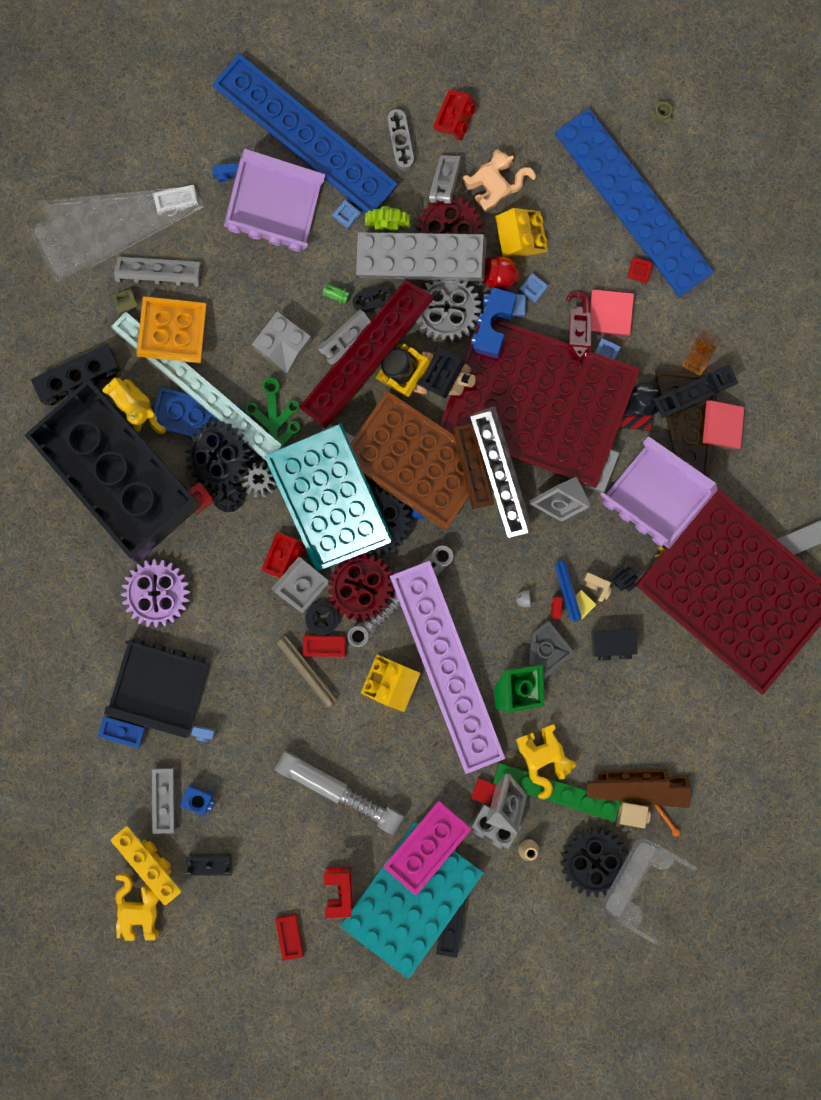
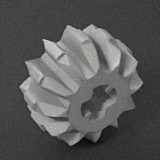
M261 462L260 468H258L256 463H253L254 470L246 469L249 475L242 478L248 481L242 483V486H250L246 492L251 494L254 491L255 498H258L260 491L265 498L267 497L265 490L273 493L274 490L269 486H277L276 481L271 480L274 477L272 473L269 474L271 472L269 466L265 469L264 462ZM256 476H264L265 478H262L264 483L255 484L257 482L255 480Z

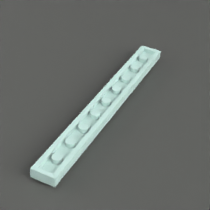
M125 312L111 327L137 350L140 323ZM147 358L219 421H224L225 424L231 423L232 428L238 427L237 434H244L242 441H248L247 445L263 459H265V455L282 448V445L187 363L184 361Z

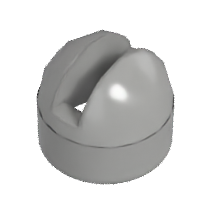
M530 590L519 592L516 596L517 604L521 607H531Z

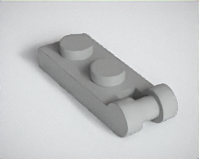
M440 155L430 190V203H437V201H444L445 204L452 203L453 192L461 165L460 156Z
M362 310L357 311L332 336L320 343L317 349L321 354H325L329 364L336 363L371 321ZM336 345L337 349L332 351L331 348Z

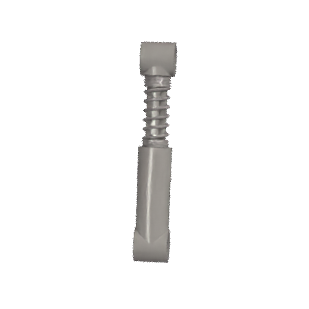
M438 546L421 563L430 561L431 564L434 563L436 566L433 568V571L437 577L452 562L453 552L447 546ZM439 551L447 552L449 558L446 562L437 560L436 555ZM396 592L390 595L394 600H387L386 602L389 608H381L383 614L375 612L376 619L369 615L368 621L363 620L362 623L359 622L350 629L347 637L351 645L354 647L364 646L376 629H378V626L382 625L383 621H387V618L391 617V614L401 607ZM357 630L364 633V640L360 643L355 642L352 637L353 633Z
M284 750L274 768L281 775L303 784L337 804L338 802H344L346 806L350 805V808H355L356 811H361V814H366V817L370 816L371 820L377 822V826L391 835H396L405 818V815L387 806L384 808L381 805L378 807L377 803H372V800L367 801V798H362V795L358 796L356 792L353 793L351 789L347 788V784L304 762L300 757Z

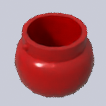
M503 256L486 259L485 281H481L482 284L488 285L491 290L493 287L508 291L512 286L516 285L519 278V270L516 269L513 260Z

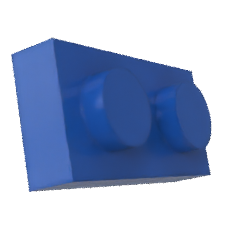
M104 716L98 737L139 749L146 727Z

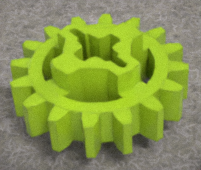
M382 206L380 209H373V211L365 213V225L369 226V228H375L376 232L394 233L410 228V215L406 212H401L400 209Z

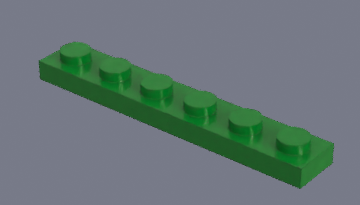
M502 763L498 764L493 784H497L505 774H510L526 794L539 798L538 795L544 791L543 786L533 783L528 771ZM547 778L552 783L553 791L550 797L543 800L615 822L621 801L588 798L587 790Z

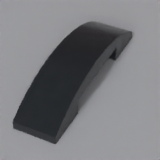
M729 364L676 390L665 393L653 399L661 418H665L738 384V381Z

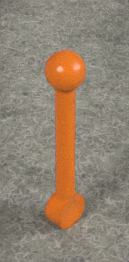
M651 804V806L658 810L671 828L672 835L675 837L679 836L680 830L674 827L661 807Z

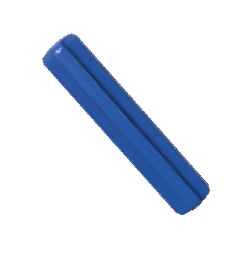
M565 561L555 563V569L571 622L579 621L582 617Z

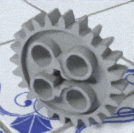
M433 280V285L426 282L427 289L424 291L430 293L433 298L436 295H442L443 299L439 302L432 300L418 317L416 323L417 325H422L420 328L421 332L428 330L426 334L428 338L434 334V340L437 341L439 337H442L443 343L446 342L447 338H450L451 342L454 343V337L456 336L461 341V334L463 333L469 336L468 328L475 330L473 322H478L479 318L476 315L481 313V309L477 308L481 306V301H475L479 298L478 293L472 294L474 287L467 288L468 281H464L461 284V281L440 280V282H437V280ZM456 297H463L464 301L455 303L454 299ZM450 306L448 312H445L446 307ZM432 316H441L438 322L431 321ZM454 317L462 318L460 323L455 324L451 322Z

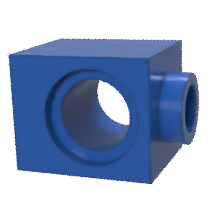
M189 785L180 807L204 816L207 811L211 812L215 800L212 798L214 794L194 785ZM195 796L203 797V806H197L195 804Z

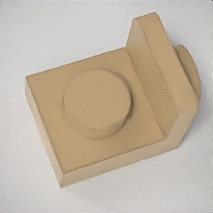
M586 572L582 579L587 582L585 586L596 591L598 588H601L597 601L603 602L604 599L607 600L612 590L609 587L611 582Z

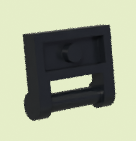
M436 347L433 351L435 354L422 378L418 379L416 385L446 399L466 361Z

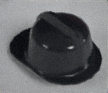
M639 383L634 386L624 416H649L656 414L658 409L653 399L660 396V391L650 383Z

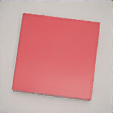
M592 290L591 333L629 336L634 294Z
M706 401L703 443L741 449L744 407L716 401Z

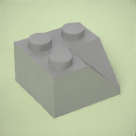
M276 312L252 343L254 350L288 374L311 344L312 339L311 336L279 312Z

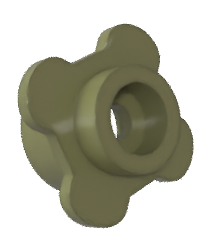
M656 101L654 104L655 110L651 114L652 120H660L664 124L670 123V116L674 111V106L667 102Z

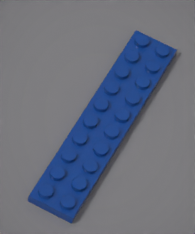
M241 54L234 58L212 84L213 88L310 168L325 174L324 179L365 213L373 211V209H379L398 187L394 180Z
M589 108L555 132V136L679 298L714 272Z

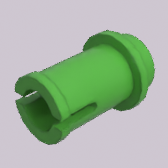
M329 283L325 285L323 290V296L337 300L341 305L343 303L347 304L351 295L347 288L343 290Z

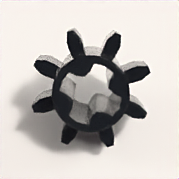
M620 566L613 572L615 577L612 581L621 592L624 589L630 592L636 587L635 581L638 579V576L629 566L625 569L623 566Z

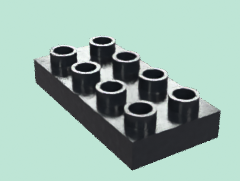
M90 379L81 384L25 434V437L126 555L137 563L202 506Z

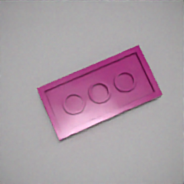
M438 801L384 865V868L416 896L472 828L441 801Z

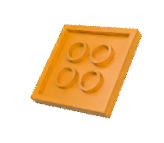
M143 296L137 357L201 363L206 303Z

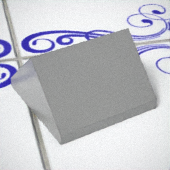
M577 477L563 482L530 500L531 505L561 522L590 507V502Z
M505 774L496 784L486 823L512 833H518L527 794L510 774Z

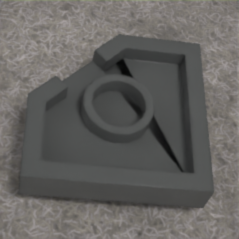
M549 620L531 635L529 665L542 664L543 679L575 654Z

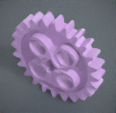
M153 559L152 565L148 561H144L145 567L137 564L138 571L130 570L133 575L132 578L125 577L129 583L128 585H122L123 588L127 589V592L121 594V596L127 597V600L122 602V604L130 606L126 612H134L131 617L132 619L140 617L138 624H142L146 620V627H150L152 622H154L155 628H159L160 622L164 626H168V619L175 623V615L182 617V614L179 612L180 609L187 610L183 603L190 602L189 599L185 598V595L191 593V591L185 590V587L190 585V583L182 581L186 575H178L181 570L180 568L172 570L173 563L166 567L165 560H162L160 565H158L156 559ZM154 575H157L156 590L161 592L157 596L158 612H155L156 597L151 594L155 591ZM147 577L150 580V586L147 589H143L140 583L143 578ZM169 577L171 585L165 589L161 582L163 578ZM147 598L151 605L148 610H143L141 602ZM165 598H169L172 601V606L167 610L162 606V601Z

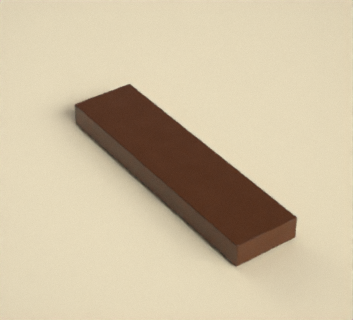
M473 424L453 427L472 510L493 506L494 501Z

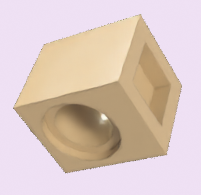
M621 801L617 822L622 825L645 828L646 823L649 824L651 811L644 804Z

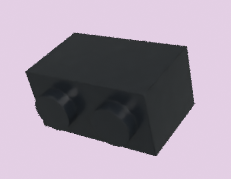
M636 629L591 631L593 657H598V661L611 660V656L619 655V659H632V655L638 654Z

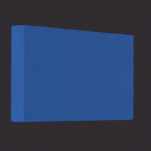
M164 387L159 388L153 412L157 417V422L166 428V432L192 438L191 434H197L196 428H203L202 424L219 421L188 393ZM215 436V438H214L215 444H217V437H216V436Z

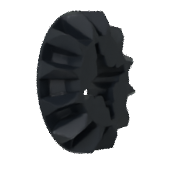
M235 483L234 487H226L224 489L228 492L235 489L232 494L234 503L229 499L223 500L225 496L223 490H212L213 503L219 510L234 512L243 505L245 490L240 483Z
M318 602L307 610L305 622L312 633L324 636L336 629L339 623V615L333 605L327 602ZM317 611L322 615L330 613L326 618L328 626L324 623L315 625L319 619Z

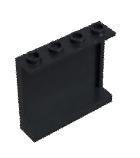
M133 637L132 641L126 640V651L110 704L106 706L104 715L183 738L189 737L210 663H207L204 657L196 655L193 658L186 657V652L174 649L173 653L165 651L166 647L153 643V647L145 645V640Z

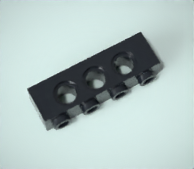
M105 344L30 380L40 402L52 406L59 403L60 398L69 396L87 379H90L97 385L98 381L103 378L111 379L117 376V372L121 371V368L112 348ZM100 363V370L95 373L92 372V366ZM76 372H81L82 374L79 381H73V375ZM57 381H62V387L59 390H54V384Z

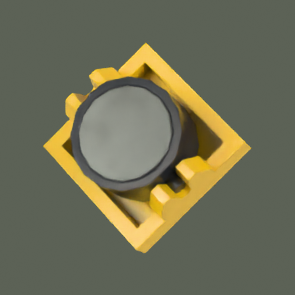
M398 343L382 360L381 370L376 379L409 397L416 387L418 379H421L430 360L413 348H409L406 344L401 345Z

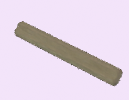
M287 636L281 638L277 645L327 707L337 701L335 696Z

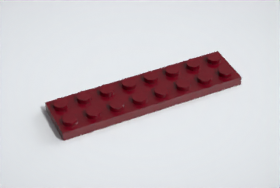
M405 279L299 408L326 429L434 299L431 294Z

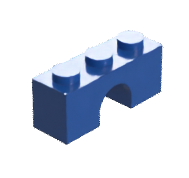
M493 287L491 293L486 294L484 300L486 309L484 313H480L477 325H480L478 333H474L471 345H474V352L499 359L505 338L504 334L494 331L491 326L497 318H512L517 302V294Z

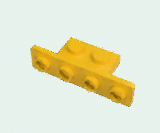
M128 826L111 839L114 846L163 905H167L181 893V889L169 876L172 872L169 869L171 867L170 863L164 857H159L156 853L157 848L151 841L147 842L145 839L140 841Z

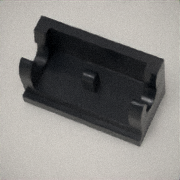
M188 854L186 857V863L188 864L186 875H232V854Z

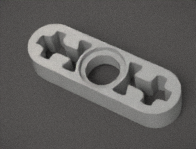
M394 109L389 112L387 117L396 166L400 170L405 171L412 168L414 155L406 115L402 110ZM394 116H398L401 119L400 129L396 130L395 121H392ZM398 135H403L407 141L403 145H398L395 142V138ZM402 150H405L406 158L409 159L407 164L399 161L402 159Z

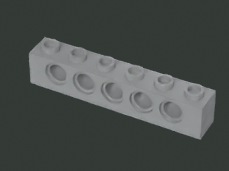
M494 406L477 411L471 416V420L507 536L509 538L528 533L532 527L496 408Z

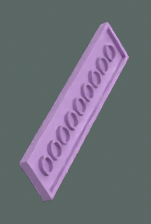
M430 561L390 575L465 774L505 759Z

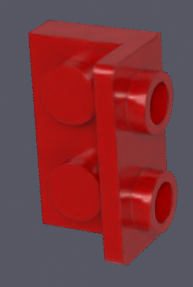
M448 90L433 128L437 132L454 135L457 140L462 141L468 131L470 120L476 112L477 103L470 94Z
M277 532L261 571L281 578L298 557L302 558L304 556L306 548L304 543Z

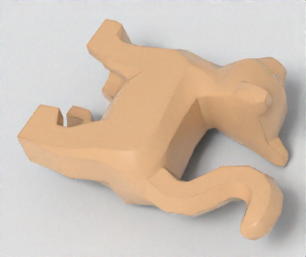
M497 149L493 152V158L490 162L482 165L472 177L465 175L463 180L468 190H473L481 185L485 187L487 192L483 195L478 194L475 196V200L479 206H482L483 211L486 212L495 207L500 200L505 199L512 193L518 192L523 186V177L525 175L535 180V171L530 167L519 169L515 175V183L510 185L501 176L499 171L513 166L512 160L514 157H509L505 152Z

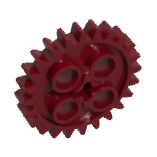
M453 194L451 204L437 201L433 205L428 202L430 209H422L425 216H418L422 224H416V227L421 229L417 233L459 234L461 227L468 226L470 228L468 234H484L482 230L478 229L484 226V224L477 221L481 218V214H474L477 211L476 206L469 208L471 205L469 200L463 204L464 198L461 196L456 201ZM456 210V217L454 219H447L448 211ZM465 217L463 221L458 223L460 218ZM434 223H438L441 226L440 230L436 233L430 231ZM448 225L453 227V233L447 232L446 227Z
M364 553L363 558L358 555L355 556V559H348L347 563L342 561L341 568L334 567L337 574H330L334 581L328 582L333 587V589L328 590V593L334 595L329 600L332 603H336L333 607L336 610L340 609L339 614L342 616L346 614V618L349 620L354 616V620L359 622L361 616L364 621H368V615L376 619L375 612L383 614L381 608H389L386 602L387 600H394L390 593L395 592V589L391 587L393 584L390 579V575L393 573L388 571L390 567L387 564L383 565L384 561L381 558L377 560V557L372 555L369 559V555ZM356 570H360V575L357 578H353V573ZM379 577V582L376 585H371L373 578ZM350 580L360 586L365 585L368 589L378 591V594L375 595L362 588L358 589L352 584L345 583V581ZM348 589H352V594L345 598V592ZM367 596H371L370 602L367 605H363V600Z

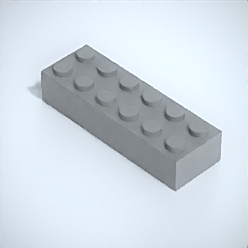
M358 232L356 275L363 279L485 281L487 239L484 234Z

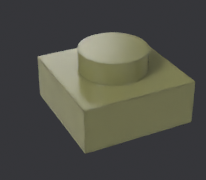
M131 288L111 295L117 313L129 311L137 307Z

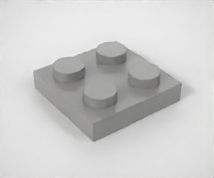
M298 557L271 589L303 614L330 581L301 557Z

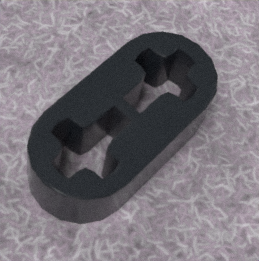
M384 286L359 292L353 297V307L356 311L362 310L363 312L381 308L391 297V292ZM380 291L388 295L385 297V301H381L380 298L373 300V298L379 296ZM359 298H363V300L371 299V301L365 303V307L356 304L359 302Z

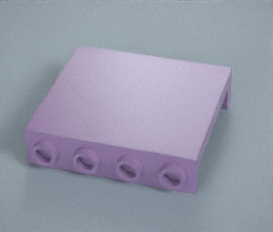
M244 149L240 157L223 226L233 233H247L253 239H267L270 244L276 246L281 244L287 245L292 251L301 252V250H305L308 247L307 239L320 186L324 182L325 174Z
M648 436L643 442L645 448L606 494L602 492L600 495L605 507L611 511L613 509L620 513L619 516L627 523L632 521L636 524L635 528L644 535L646 533L653 537L652 540L658 546L662 547L664 545L670 548L716 493L717 486L714 481Z

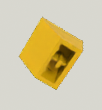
M513 208L495 216L503 257L517 258L548 252L541 211Z
M376 655L361 694L388 707L405 712L420 672Z

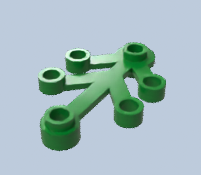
M267 378L263 382L262 388L268 397V418L258 410L255 403H248L245 406V411L269 430V434L283 448L294 434L300 432L301 426L296 421L290 422L288 429L279 438L278 429L292 414L300 410L299 403L294 400L289 401L287 408L277 418L276 394L280 390V385L276 379ZM270 384L275 385V389L273 391L268 390V386ZM293 403L297 405V409L294 411L289 408ZM249 406H255L253 413L248 412ZM291 425H298V430L291 431Z

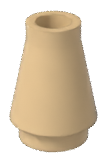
M528 839L519 845L518 851L522 859L532 861L538 857L540 849L534 840ZM528 850H534L533 854L527 855Z

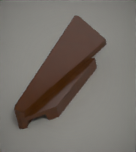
M667 769L603 770L598 774V779L587 781L588 798L682 808L690 807L691 786L688 775L669 777Z

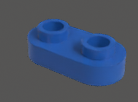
M239 163L214 166L212 168L213 178L217 179L218 182L230 181V178L236 177Z

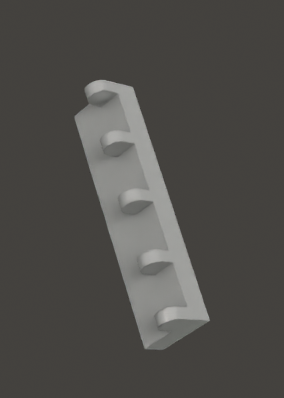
M117 257L114 275L116 282H121V279H134L135 283H140V280H152L157 285H160V281L176 282V286H181V282L194 283L195 287H200L201 264L194 261Z

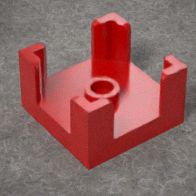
M351 866L326 867L323 874L324 885H338V898L342 899H329L327 901L325 919L352 917Z

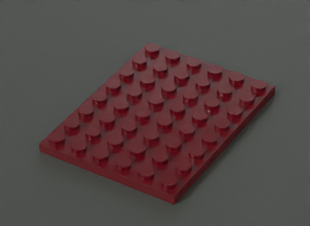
M499 319L494 320L491 326L492 329L504 334L505 338L499 359L474 352V345L470 343L464 360L466 361L465 364L471 367L470 374L475 376V384L471 388L465 386L461 395L450 396L439 426L454 435L453 427L471 424V416L475 412L495 406L511 458L568 479L577 477L580 483L596 488L635 386L640 368L591 351H587L578 360L573 351L568 349V343ZM477 325L475 333H478L480 325Z
M717 488L716 493L670 548L666 547L635 584L640 591L761 695L768 690L821 626V578L719 488Z

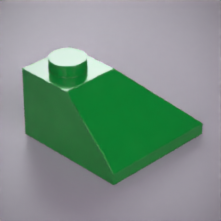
M538 664L504 670L494 687L495 709L511 713L544 707L543 665Z

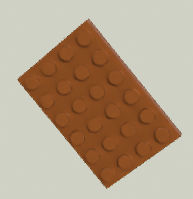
M386 391L350 443L366 478L444 530H447L469 497L455 437Z

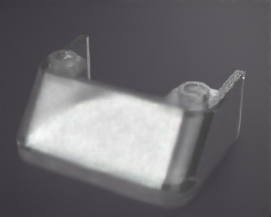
M640 838L634 843L602 902V911L607 917L656 945L658 937L639 926L643 918V912L638 905L632 902L651 865L659 869H668L676 860L695 872L698 867L669 849L647 838Z

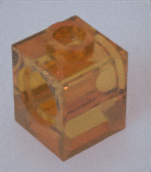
M697 337L688 351L682 367L701 376L708 366L716 347Z

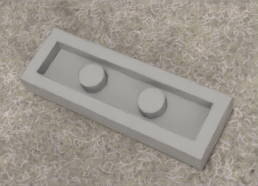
M174 768L152 769L153 834L175 833Z

